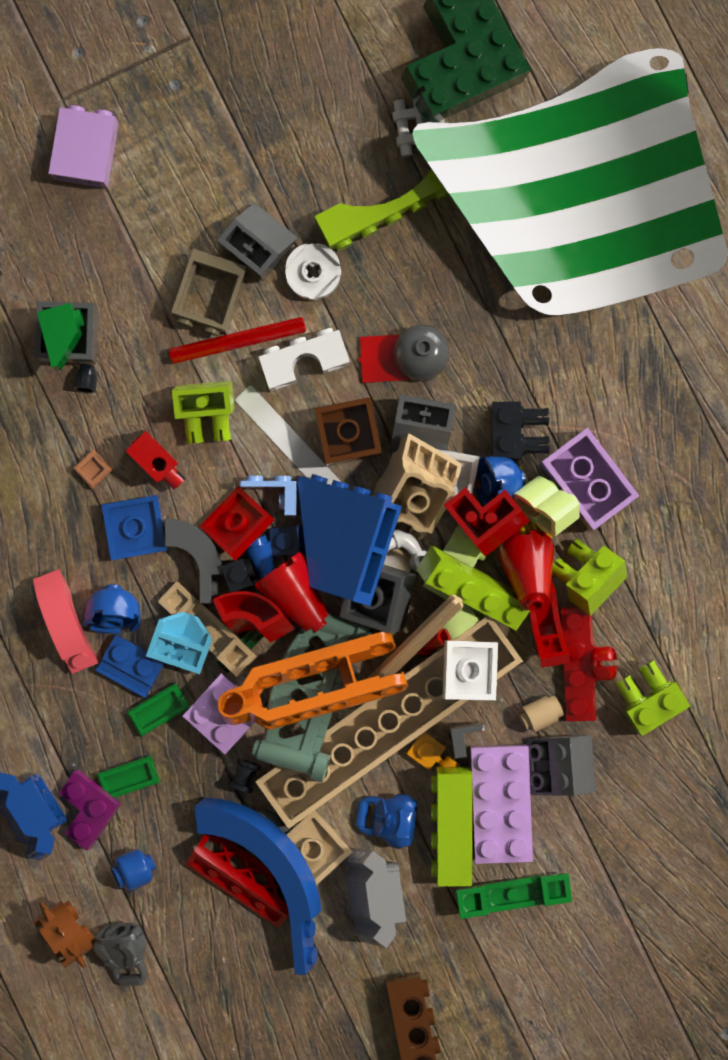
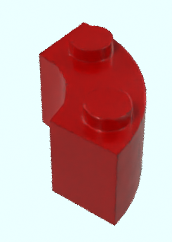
M238 591L226 593L213 599L222 621L234 634L243 631H256L271 643L295 629L278 606L260 594Z

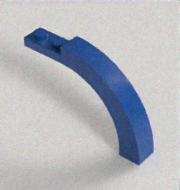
M206 797L195 806L197 834L215 835L234 841L251 851L271 871L281 887L289 911L295 974L306 975L318 960V950L314 947L313 937L316 926L313 919L322 910L316 882L307 862L291 839L272 821L260 813L233 801Z

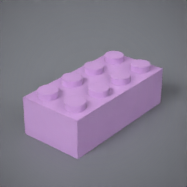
M526 744L469 746L470 767L472 770V830L475 864L533 862L529 746Z

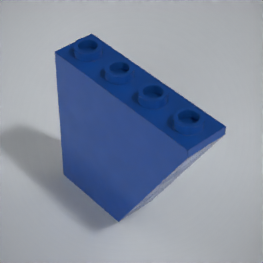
M312 474L311 479L299 476L298 489L310 587L370 606L402 506L392 503L393 497L376 492L375 497L369 496L370 490L354 486L353 491L348 490V484L333 480L332 485L327 484V478Z

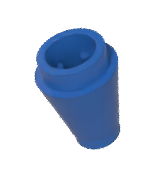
M260 535L245 550V553L258 577L263 578L274 570L271 541H267L266 535Z

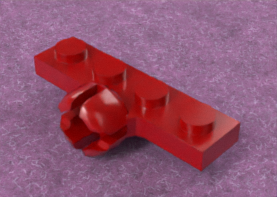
M578 607L561 608L562 631L570 657V663L564 664L566 722L596 721L595 685L597 681L612 680L616 677L617 666H602V661L617 660L616 652L610 646L598 647L594 645L592 615L589 616Z

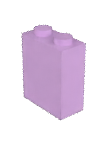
M69 105L68 109L60 107L48 173L53 180L108 188L119 125L116 117L112 116V112L106 110H96V113L86 112L83 107Z

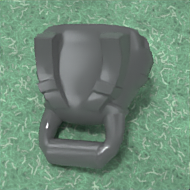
M117 923L102 928L100 933L95 936L94 952L102 959L105 966L111 968L112 975L120 986L143 985L147 979V969L144 963L146 939L143 930L135 923ZM136 967L140 973L121 975L120 969Z

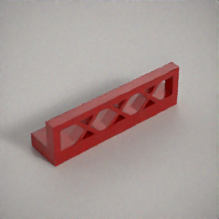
M204 835L185 865L279 929L289 916L287 903L278 897L277 890H281V887L266 865L228 839L215 835ZM208 839L219 845L220 853H213L204 847ZM230 858H239L243 861L245 869L233 867ZM261 873L266 877L268 885L261 886L256 883L253 874Z

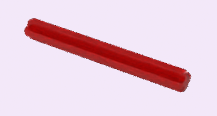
M298 317L169 349V356L171 362L176 364L304 333L306 326L303 317Z

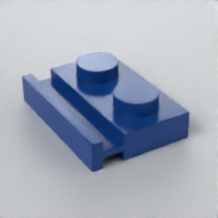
M116 634L96 671L146 698L165 663L146 657V650Z

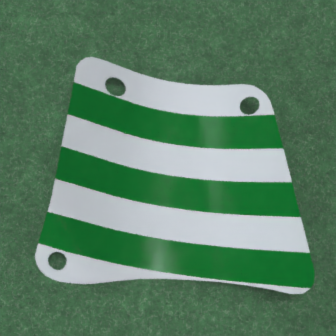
M656 48L625 55L603 68L576 88L552 100L519 112L476 122H427L418 124L413 130V140L416 147L521 298L530 307L547 315H562L627 301L709 276L718 272L727 260L728 249L691 113L683 58L672 50ZM655 56H663L669 60V64L662 70H654L650 67V60ZM679 249H689L694 255L692 264L685 269L675 268L671 263L673 253ZM543 285L550 289L552 298L548 303H540L534 299L532 291L535 286Z

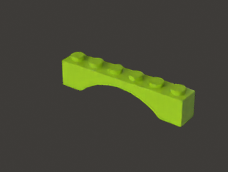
M431 168L426 177L414 189L400 198L373 206H351L339 203L314 217L328 247L332 250L337 248L338 251H342L353 244L352 240L360 236L363 239L378 231L377 227L385 223L388 226L393 225L403 218L402 214L410 210L413 213L418 212L428 205L427 201L435 197L437 200H441L450 194Z

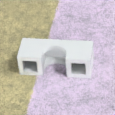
M332 328L317 332L316 338L306 340V337H301L290 341L291 346L280 349L279 346L265 349L263 351L264 355L259 356V360L270 392L297 383L294 375V366L298 360L304 357L316 359L321 365L323 374L350 366V360L340 331L333 332Z

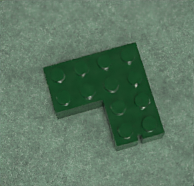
M426 0L423 7L445 48L407 65L401 79L412 100L418 97L422 88L425 92L421 93L415 106L424 123H436L522 83L531 69L494 0Z

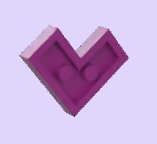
M75 770L59 794L80 810L65 834L87 851L98 840L121 806V803L80 770Z

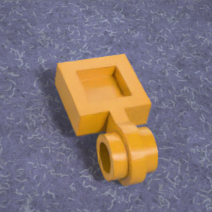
M426 732L418 736L406 753L429 771L435 762L440 764L439 767L461 766L448 755L445 759H442L440 755L446 747Z

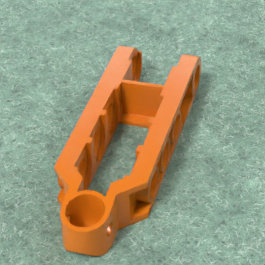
M379 632L252 668L242 686L230 689L220 696L218 710L221 718L227 724L239 725L253 721L268 730H272L398 694L407 689L408 684L404 672L382 678L375 676L356 682L351 664L385 655L396 648L392 633ZM339 668L344 685L343 689L325 694L322 691L317 693L318 696L297 702L294 699L289 701L287 705L269 710L263 708L260 698L263 689Z

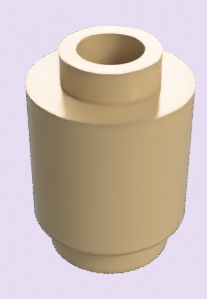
M552 695L550 697L544 696L523 706V713L519 717L525 729L531 728L535 733L558 722L559 717L563 716L564 713L557 698Z

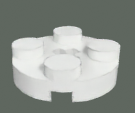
M318 243L304 244L294 249L286 261L285 274L290 289L296 295L303 299L317 301L335 291L340 282L341 267L335 252L326 245ZM309 265L311 267L316 265L320 267L318 270L320 276L318 278L314 276L311 278L307 277L308 270L306 268Z

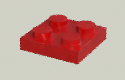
M238 486L199 527L236 561L275 519Z

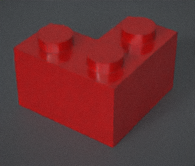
M465 487L444 504L445 508L485 557L530 522L523 510L506 490L482 507Z

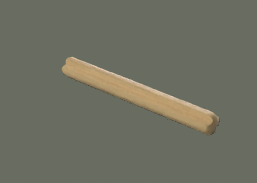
M455 594L451 595L368 678L375 676L382 678L396 674L463 608L462 598L457 597Z

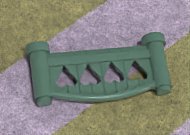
M328 613L329 616L324 619L327 624L314 634L311 630L304 632L302 629L297 633L282 660L304 654L310 648L309 640L312 637H318L326 647L371 635L372 628L340 618L339 615ZM339 668L318 673L323 680L300 685L296 680L272 686L267 710L289 704V701L293 700L291 694L294 690H301L307 698L318 696L317 693L322 691L325 694L341 689L343 681ZM332 713L297 722L305 733L286 739L279 736V731L284 726L272 730L265 728V738L256 740L252 756L257 757V760L309 775L311 780L323 783L331 755L321 753L320 750Z

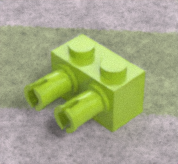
M232 381L175 386L172 390L175 419H184L186 444H192L194 438L195 443L204 441L200 418L203 416L212 417L214 441H221L222 435L223 441L232 439L228 416L235 409Z
M576 539L574 543L577 546L572 543L568 549V554L579 560L584 566L579 571H576L561 558L555 560L558 566L553 563L552 575L566 584L569 601L591 616L627 578L626 562L604 545L595 552L580 539Z
M655 660L646 663L647 666L643 665L639 668V671L652 689L647 696H642L631 675L622 678L625 684L622 680L614 684L628 704L623 712L637 735L644 736L691 707L677 683L670 680L666 681Z

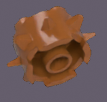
M69 900L65 903L60 901L50 909L40 902L42 914L32 921L36 928L41 925L43 926L39 932L58 959L61 956L64 957L60 961L64 968L74 961L85 968L86 965L82 956L93 949L92 943L95 942L94 936L85 924L81 927L76 922L79 918L78 913Z

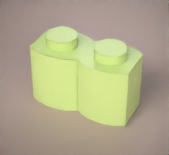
M537 476L514 493V501L523 510L528 519L535 522L549 535L557 536L579 519V502L577 498L572 494L558 490L553 481L547 480L544 477Z

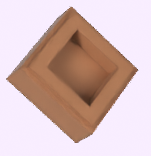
M94 449L73 468L92 489L97 487L114 471Z

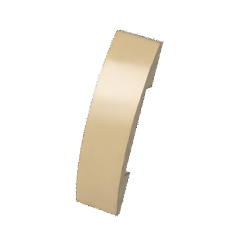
M178 581L158 601L171 615L186 612L199 617L213 638L209 650L236 677H239L257 657L205 605L200 603Z

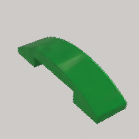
M569 873L508 879L456 890L460 919L538 905L550 906L573 902Z

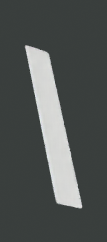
M251 385L235 399L241 408L307 478L311 479L312 474L327 478V484L332 485L333 480L341 482Z

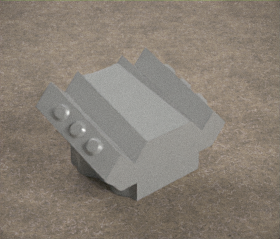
M350 847L352 853L342 862L351 868L343 878L347 882L351 907L347 914L358 921L351 933L364 943L387 948L396 936L395 925L406 923L398 862L386 864V860L372 850Z

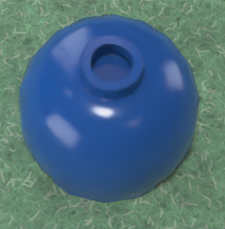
M493 455L479 458L475 479L480 478L482 489L476 488L482 506L484 507L504 490L514 499V493L526 484L524 472L519 469L512 459L506 457H493Z
M106 585L104 589L96 591L87 600L83 625L86 627L87 624H90L91 631L103 634H121L120 628L129 627V633L140 628V605L134 595L122 589L120 585Z

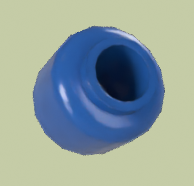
M134 849L118 856L114 862L115 866L111 868L119 888L124 887L127 891H134L149 884L153 879L152 871L156 869L151 855H144L139 849Z

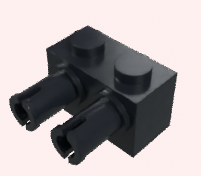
M521 401L491 403V455L493 457H506L513 461H520L524 454H549L550 445L538 446V444L550 443L549 436L524 437V434H521V428L524 425L549 426V417H537L548 416V407L523 409Z

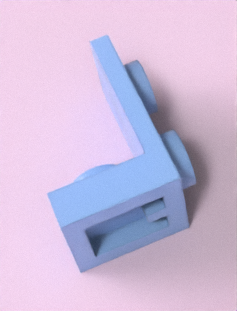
M246 476V481H240V488L285 489V493L279 494V510H285L286 517H297V482L291 481V476H274V481H263V476Z

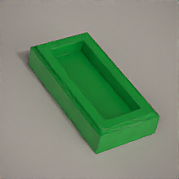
M177 683L128 711L127 714L142 737L191 706Z
M152 755L97 774L101 788L113 798L161 782Z

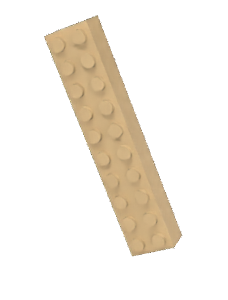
M487 615L453 640L497 642V680L523 662L493 618ZM444 647L405 673L408 684L407 689L395 695L363 703L327 729L320 752L331 755L323 783L311 780L309 775L280 766L273 767L256 780V784L288 829L468 701L443 699Z

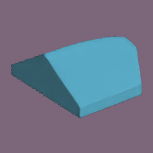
M179 612L158 620L146 657L200 674L213 638L199 617L190 613Z

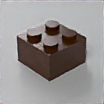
M371 397L314 408L326 467L382 456Z

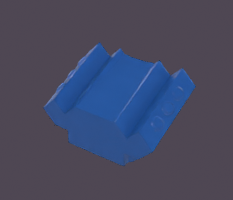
M0 772V813L16 835L15 842L28 844L25 857L41 861L52 853L54 837L51 831L65 823L67 816L41 775L36 773L19 783L14 775Z

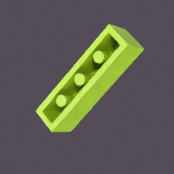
M432 545L416 568L426 584L449 596L455 594L457 597L462 598V603L516 631L530 612V610H526L521 606L511 587Z
M437 767V776H431V793H437V804H431V821H437V832H431V849H437V860H431V877H437L438 886H472L471 767Z

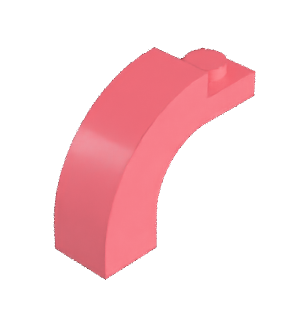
M60 569L33 579L37 600L48 631L61 659L65 660L71 673L73 674L98 664L97 656L76 614L70 588Z

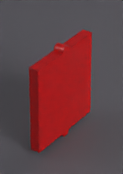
M399 335L360 337L361 357L358 360L362 365L363 383L412 381L403 376L394 363V344Z

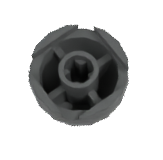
M419 324L409 327L399 335L394 344V363L399 372L408 379L428 381L442 373L448 363L450 351L447 339L441 331L430 325Z

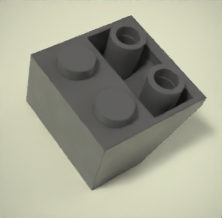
M253 203L232 221L218 238L217 242L221 249L240 264L247 266V269L263 282L297 241L298 237L256 203Z
M400 394L389 453L392 454L399 449L401 438L408 433L435 449L447 451L456 404Z
M592 735L526 738V745L529 746L530 795L576 796L596 792Z

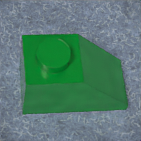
M71 303L37 312L51 367L55 371L62 370L82 335L80 327L84 326L81 311L80 309L75 310Z

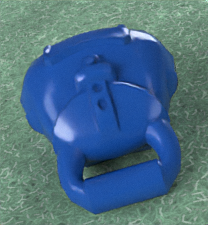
M398 794L389 799H381L376 796L364 797L358 802L355 826L365 835L379 836L386 841L387 845L395 849L410 846L414 837L418 802L407 794ZM369 803L376 806L373 814V827L367 828L365 826Z

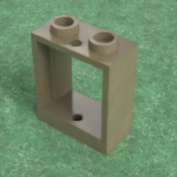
M192 249L171 311L172 315L177 318L176 322L188 327H192L193 323L203 326L204 332L219 336L220 332L227 334L248 273L247 266ZM198 266L236 279L221 323L184 311Z

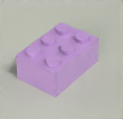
M586 428L539 464L551 481L556 484L558 490L572 494L577 498L579 502V518L590 532L639 497L638 493L589 428Z

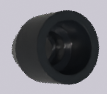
M81 364L75 374L73 389L81 393H95L97 386L95 366Z

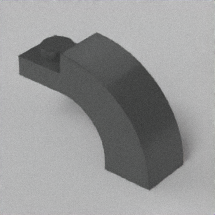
M165 518V547L184 549L194 557L200 572V603H214V597L219 595L218 580H213V575H224L221 568L223 560L218 548L211 538L196 526L182 520Z

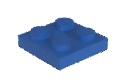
M158 495L102 504L112 561L168 551V548L165 547V531Z

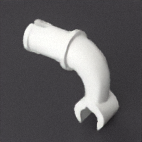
M395 529L388 551L391 549L397 550L400 547L407 550L411 556L409 565L412 570L418 572L416 568L419 565V559L422 560L427 551H422L419 543L411 534Z

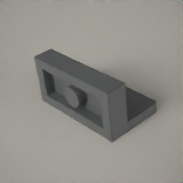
M482 721L449 727L455 759L467 757L463 734L486 730L485 724Z

